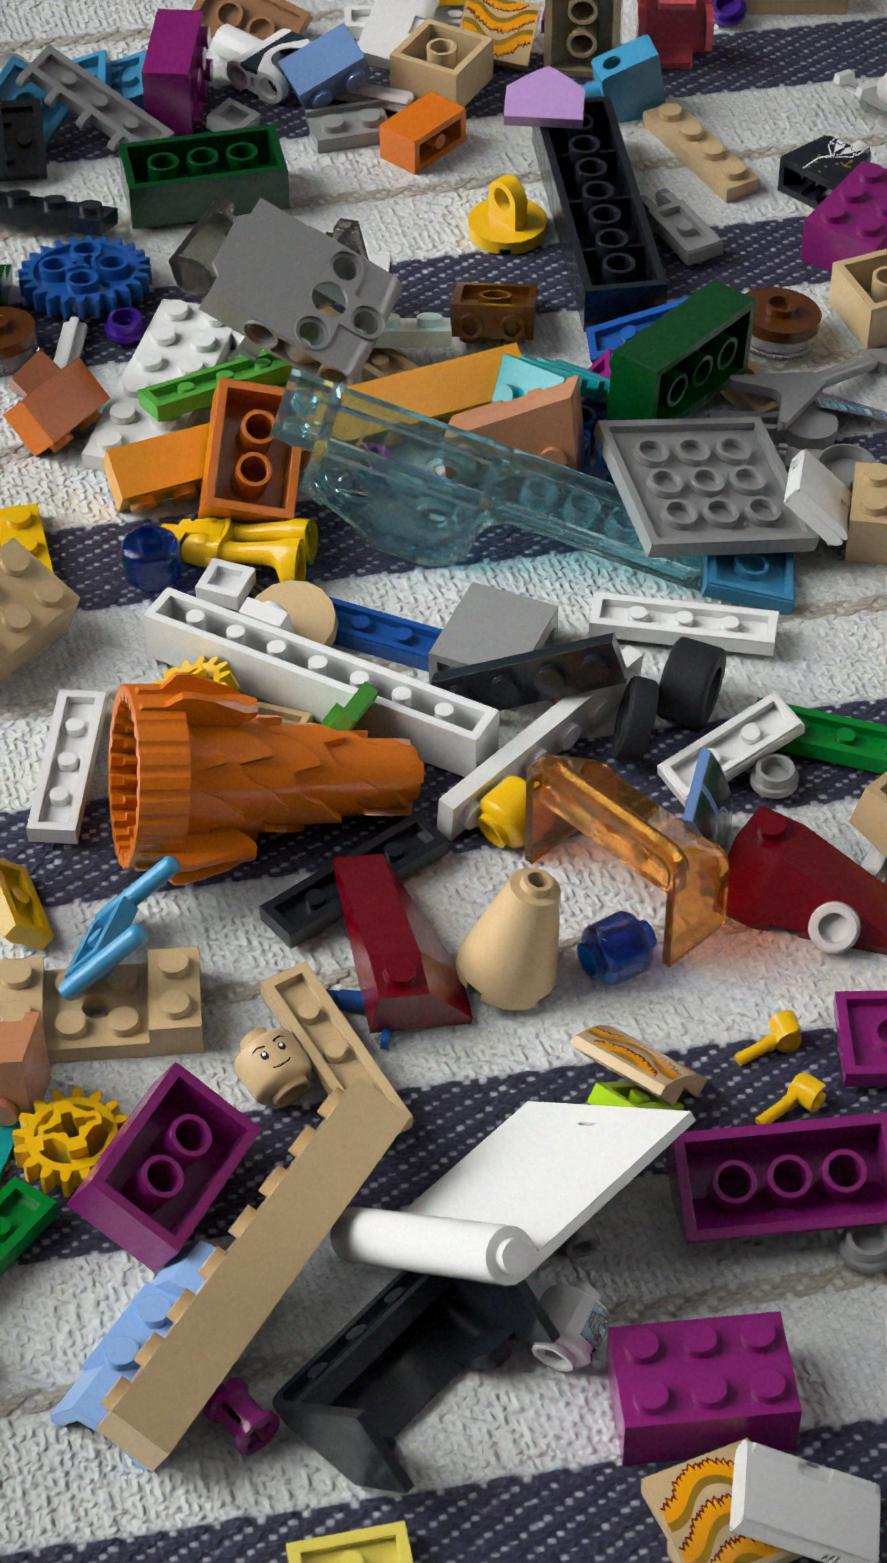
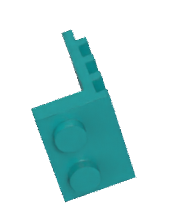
M503 354L491 403L499 400L506 402L524 396L529 390L541 387V389L564 383L566 378L578 374L580 377L581 397L605 399L609 390L610 378L560 359H556L554 362L541 357L536 360L528 356L521 355V358L510 354Z

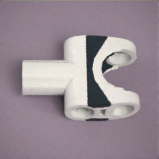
M225 24L217 30L212 41V49L215 54L229 61L226 67L227 76L235 88L253 98L276 104L284 100L289 94L288 83L278 61L309 44L311 41L286 28L280 29L268 38L261 40L230 24ZM274 84H275V86H276V88H277V93L275 92V89L273 88Z

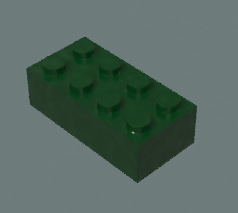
M274 124L118 144L122 186L133 229H153L169 224H191L207 219L234 218L238 215L250 214L260 198L281 210L290 209L288 167Z
M713 280L698 292H694L674 309L667 311L664 316L650 326L643 328L640 333L626 343L618 346L613 351L609 360L611 375L609 390L605 398L607 406L606 420L686 418L726 388L731 375H743L746 373L757 299Z

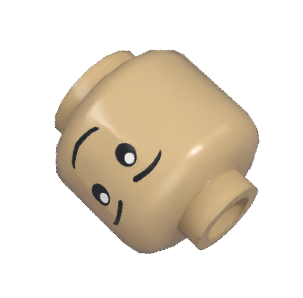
M259 1027L248 1033L240 1041L239 1047L241 1051L236 1056L233 1067L236 1075L258 1104L267 1106L274 1104L276 1108H283L298 1100L310 1088L311 1082L309 1078L313 1071L311 1059L289 1030L276 1028L267 1031L265 1027Z

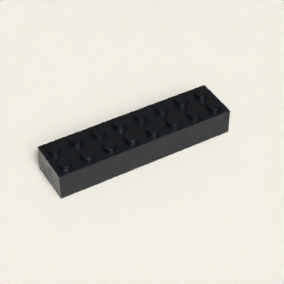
M610 96L585 98L583 129L532 127V143L583 331L586 332L585 328L666 304L668 283Z

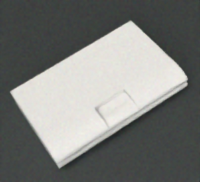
M375 0L357 44L364 54L367 63L390 70L389 55L427 18L433 19L440 0Z
M807 449L801 450L790 463L784 504L823 538L827 545H841L843 540H847L851 492Z
M743 1440L738 1445L734 1461L729 1532L823 1563H879L881 1493L878 1484L755 1442Z

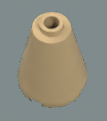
M523 868L514 872L460 944L455 963L459 980L466 989L468 984L481 992L479 1000L505 1010H528L535 1007L538 1000L546 995L548 998L553 992L558 970L561 888L553 876L538 868Z

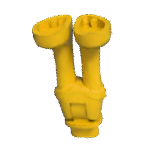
M206 517L205 519H195L194 521H191V518L182 519L179 525L163 523L155 538L154 548L157 553L172 554L175 561L184 560L189 564L207 568L212 559L217 558L241 565L255 564L272 567L276 570L280 582L288 580L305 581L306 563H313L317 553L318 528L313 519L304 518L257 524L235 523L232 518L217 519L216 517ZM168 536L173 537L172 543L168 540Z

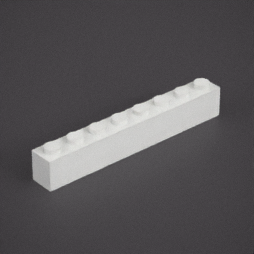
M167 587L143 614L147 656L181 669L183 661L188 660L190 665L196 663L200 656H205L208 662L215 656H218L222 662L227 661L238 679L239 691L278 706L314 714V720L322 722L336 703L345 707L366 681L379 691L377 693L379 696L353 730H368V738L411 739V746H415L421 761L463 777L468 776L498 751L499 710L170 587Z

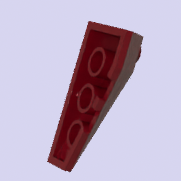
M761 805L736 835L710 894L707 907L752 929L768 932L771 925L799 931L798 938L811 940L808 924L813 912L824 903L831 901L843 902L856 911L861 923L860 935L851 948L887 955V885L806 825Z
M383 854L333 858V869L370 1033L382 1032V1029L390 1028L391 1031L471 1024L473 1017L466 988L459 980L455 963Z

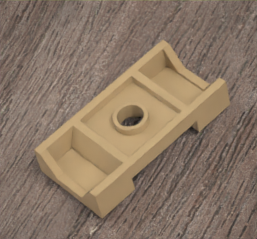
M199 946L148 949L147 963L118 965L107 978L102 981H96L73 1001L66 1000L59 991V984L65 980L64 975L68 968L45 970L44 957L0 959V1022L22 1021L25 1012L40 1011L49 1064L204 1053L201 1006L202 972ZM98 1007L111 1010L108 1015L102 1018L86 1016L88 1011Z

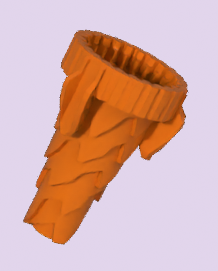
M175 672L163 684L120 685L115 697L110 727L108 784L110 821L115 853L122 869L135 870L136 872L148 871L165 856H174L180 863V870L168 880L173 885H186L229 871L241 863L255 860L257 845L254 841L258 840L259 833L301 832L305 830L306 825L342 823V817L404 816L412 814V801L417 800L421 790V783H424V762L419 759L415 746H411V739L368 738V730H335L317 723H282V716L258 715L257 698L242 694L229 686L203 676L188 672Z

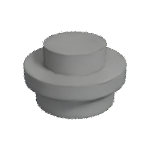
M764 755L751 769V787L755 792L764 797L773 799L784 798L794 793L798 787V771L792 760L784 755Z
M885 1225L846 1228L839 1240V1253L842 1260L849 1267L859 1272L874 1273L887 1267V1227Z

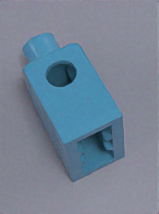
M648 34L595 57L591 62L594 81L580 85L585 89V98L610 96L618 123L643 119L644 111L666 103L659 54Z

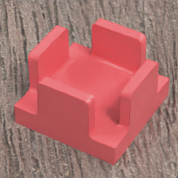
M637 0L635 39L643 35H649L659 54L661 69H692V53H710L713 51V0Z

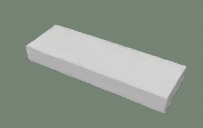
M774 691L657 765V772L681 804L686 807L700 748L711 750L728 782L755 765L762 756L772 754L802 735L805 725L778 692Z

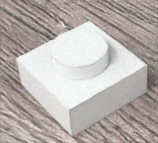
M213 558L195 586L196 597L221 607L239 611L256 583L255 568Z
M247 597L239 610V613L295 634L289 612L276 602L267 600L263 603Z

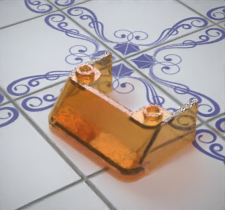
M544 755L527 768L525 808L526 861L533 864L579 830L667 894L662 963L669 968L725 925L729 860L722 847L708 841L617 776L604 763H599L592 759Z

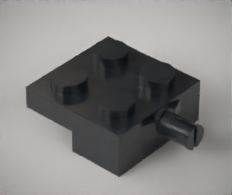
M0 98V182L48 178L40 98L1 101Z

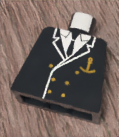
M824 135L780 157L778 191L816 209L862 161L871 162V150L861 140H857L849 145L832 136Z

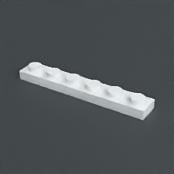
M630 645L625 647L621 653L629 673L627 683L565 696L440 797L438 802L437 829L450 841L465 829H473L478 825L477 818L480 816V799L498 783L510 775L524 780L530 776H537L544 770L548 761L562 749L565 751L570 749L576 743L580 734L593 724L598 725L603 722L610 710L621 701L630 679L633 676H641L643 654Z

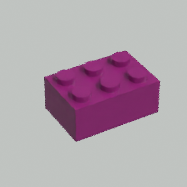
M157 9L141 72L145 112L174 131L173 137L195 134L196 125L203 124V103L208 102V82H212L213 60L206 59V49H210L211 29L210 26H204L203 10Z
M862 161L804 220L800 260L832 272L833 262L887 249V169L875 163Z
M175 1062L150 1086L66 1205L151 1271L156 1272L179 1253L262 1128L179 1063Z
M780 1311L608 1327L606 1370L622 1466L689 1460L747 1437L750 1442L779 1451L797 1448L802 1409Z

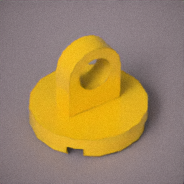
M510 174L503 175L492 181L489 185V199L480 202L472 208L468 216L469 237L477 247L490 253L500 254V249L511 250V254L514 255L522 254L535 249L544 242L548 228L546 212L537 203L527 199L524 187L515 176Z

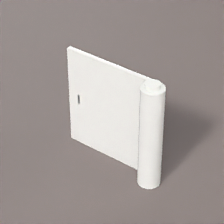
M528 1101L403 1212L366 1207L346 1208L330 1230V1242L334 1252L340 1259L351 1263L504 1286L516 1285L535 1270L696 1120L691 1111Z

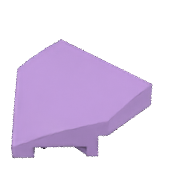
M551 66L536 70L507 85L504 125L583 129L585 89Z

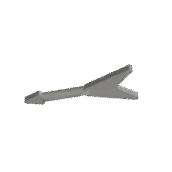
M887 348L867 349L862 357L817 373L792 372L731 375L727 387L732 390L775 399L779 405L777 428L785 431L822 393L823 388L873 370L881 373L887 369Z

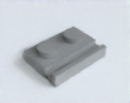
M380 99L305 110L306 126H309V133L318 154L380 144L379 124L388 119L384 108H381Z

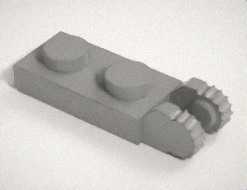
M667 188L657 190L655 195L657 204L648 199V196L641 195L650 227L687 266L723 254L722 239L683 199L679 200Z

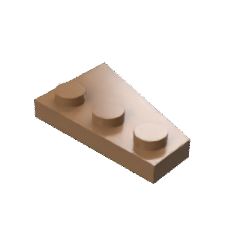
M196 0L191 9L203 10L204 26H210L211 39L215 37L217 30L225 24H230L261 40L268 38L283 28L290 29L303 36L313 19L310 12L286 0Z

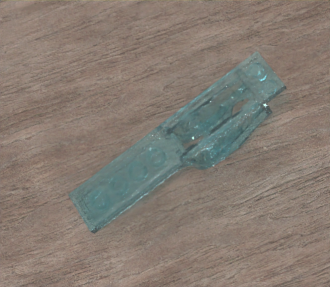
M292 368L269 437L281 440L288 445L311 451L299 489L320 506L323 504L328 506L353 527L352 531L373 548L421 565L445 566L455 563L466 556L476 537L484 529L499 524H510L688 589L701 590L704 579V556L647 558L615 484ZM360 445H364L367 450L360 448ZM439 466L451 467L457 472L458 476L450 479L443 478L436 473L435 468ZM344 492L357 493L370 498L354 496Z

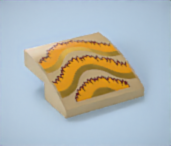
M466 0L459 28L494 38V65L527 72L541 4L522 0Z
M599 1025L586 1029L575 1035L570 1044L588 1058L673 1106L683 1090L698 1098L708 1081L707 1078L614 1026Z
M748 1437L641 1479V1494L667 1538V1554L672 1563H789L803 1557L802 1555L729 1532L735 1455L738 1445L743 1440L750 1441Z

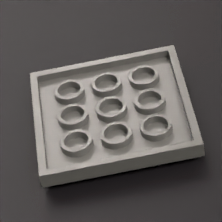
M761 417L597 421L593 435L647 558L815 551L820 539L819 535L784 504L788 472Z

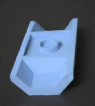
M202 1240L187 1244L169 1260L152 1284L146 1282L82 1365L83 1373L50 1414L53 1423L63 1426L78 1421L99 1432L95 1428L108 1412V1410L100 1405L101 1401L121 1376L131 1381L141 1366L133 1358L154 1331L163 1337L174 1322L165 1315L186 1288L194 1294L205 1281L197 1272L216 1247ZM126 1453L138 1468L144 1470L145 1472L149 1471L146 1467H144L137 1460H135L128 1453Z

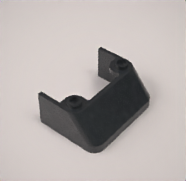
M403 1270L278 1390L272 1400V1406L288 1428L354 1485L407 1494L415 1485L399 1463L403 1451L394 1437L463 1368H483L485 1371L493 1370L510 1358L512 1354L511 1348L518 1341L554 1343L561 1335L525 1279L516 1285L504 1286Z

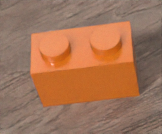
M430 91L379 124L380 157L416 175L466 141V108Z
M77 357L4 413L3 416L34 456H37L48 447L53 453H56L74 439L70 430L78 425L83 431L102 416L98 408L107 402L110 397L80 357Z

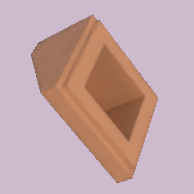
M42 350L38 351L11 377L8 388L12 392L26 397L61 370V368Z

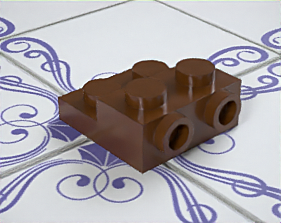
M456 282L450 306L452 337H459V340L465 343H481L484 341V338L501 339V342L507 345L517 342V345H522L526 343V340H534L539 285Z

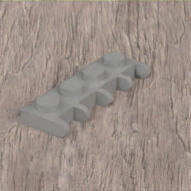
M48 45L17 77L16 84L20 87H26L31 81L48 93L44 103L50 108L59 101L78 114L79 117L75 125L80 129H85L91 123L111 137L107 148L113 152L118 149V144L168 138L174 135V131L51 45Z

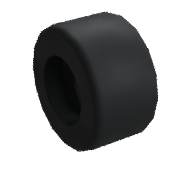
M680 637L670 651L659 683V700L656 715L662 719L698 730L702 729L713 712L721 689L726 667V651L718 646L687 637Z

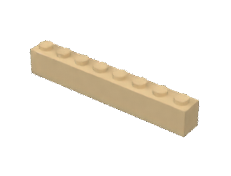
M360 1076L355 1079L345 1092L336 1086L317 1110V1113L324 1117L321 1124L316 1130L307 1125L288 1149V1152L295 1156L293 1162L287 1170L278 1164L258 1191L266 1197L257 1210L248 1204L228 1230L236 1238L227 1251L217 1246L197 1272L198 1275L205 1279L195 1294L186 1288L165 1316L174 1322L163 1337L154 1331L135 1355L133 1360L141 1366L131 1381L121 1376L101 1401L100 1405L108 1410V1412L95 1429L149 1471L153 1472L170 1455L411 1117Z

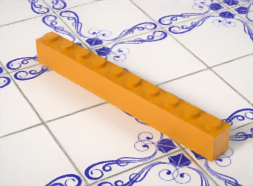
M517 342L309 396L300 469L313 467L321 463L323 457L338 454L339 458L351 457L353 449L363 442L375 441L383 443L388 447L401 442L404 436L417 432H419L420 436L435 434L443 430L444 425L449 424L453 415L490 404L503 354H510L521 358ZM210 423L107 449L102 464L118 512L131 509V512L134 514L142 513L156 507V502L173 498L174 502H183L196 497L202 489Z

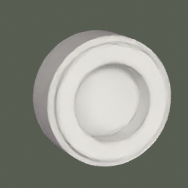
M831 901L819 906L811 915L808 924L809 936L814 945L820 950L832 954L842 953L850 949L857 941L861 931V923L856 911L848 904L839 901Z

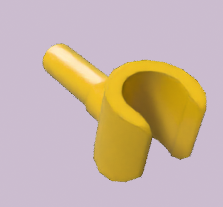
M785 1010L773 1015L768 1023L772 1034L735 1054L734 1058L737 1064L742 1066L776 1048L781 1052L787 1053L797 1050L801 1044L802 1037L799 1032L800 1024L796 1014L791 1010Z
M799 1073L792 1080L787 1094L779 1102L757 1116L755 1122L757 1125L772 1123L786 1112L791 1111L797 1104L811 1113L816 1112L826 1099V1094L822 1092L826 1088V1084L810 1074Z

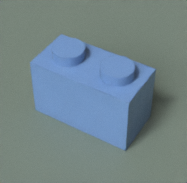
M344 23L278 61L289 85L305 110L326 107L334 98L348 90L360 87L365 80L373 76L364 54Z

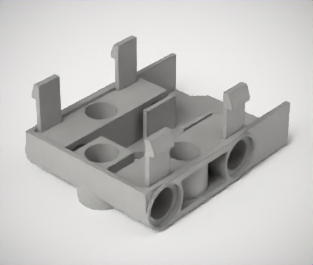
M260 198L250 214L239 215L236 218L212 262L217 278L198 309L245 336L236 349V352L255 362L258 355L264 349L318 381L310 393L313 396L355 385L377 340L385 331L386 322L403 287L398 278L318 229L304 224ZM313 289L346 308L345 312L339 316H328L321 313L313 303ZM357 328H360L365 334L358 331ZM302 338L307 339L311 345L304 342Z

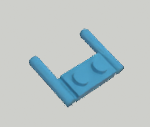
M171 855L165 856L95 914V920L91 922L64 975L65 980L59 984V991L66 1000L73 1001L96 981H102L107 978L123 959L147 940V932L144 927L138 924L131 925L139 910L137 906L179 872L180 863L177 858Z

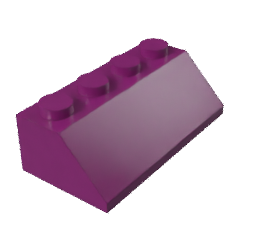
M887 1112L683 1132L665 1150L672 1203L686 1245L887 1224Z

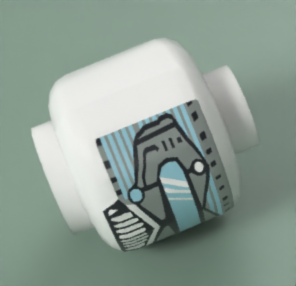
M574 1281L569 1286H550L542 1294L539 1302L561 1336L554 1343L530 1341L533 1345L532 1353L537 1359L551 1368L564 1372L571 1371L574 1367L587 1366L594 1360L608 1332V1327H610V1314L600 1302L601 1295L599 1292L585 1283Z

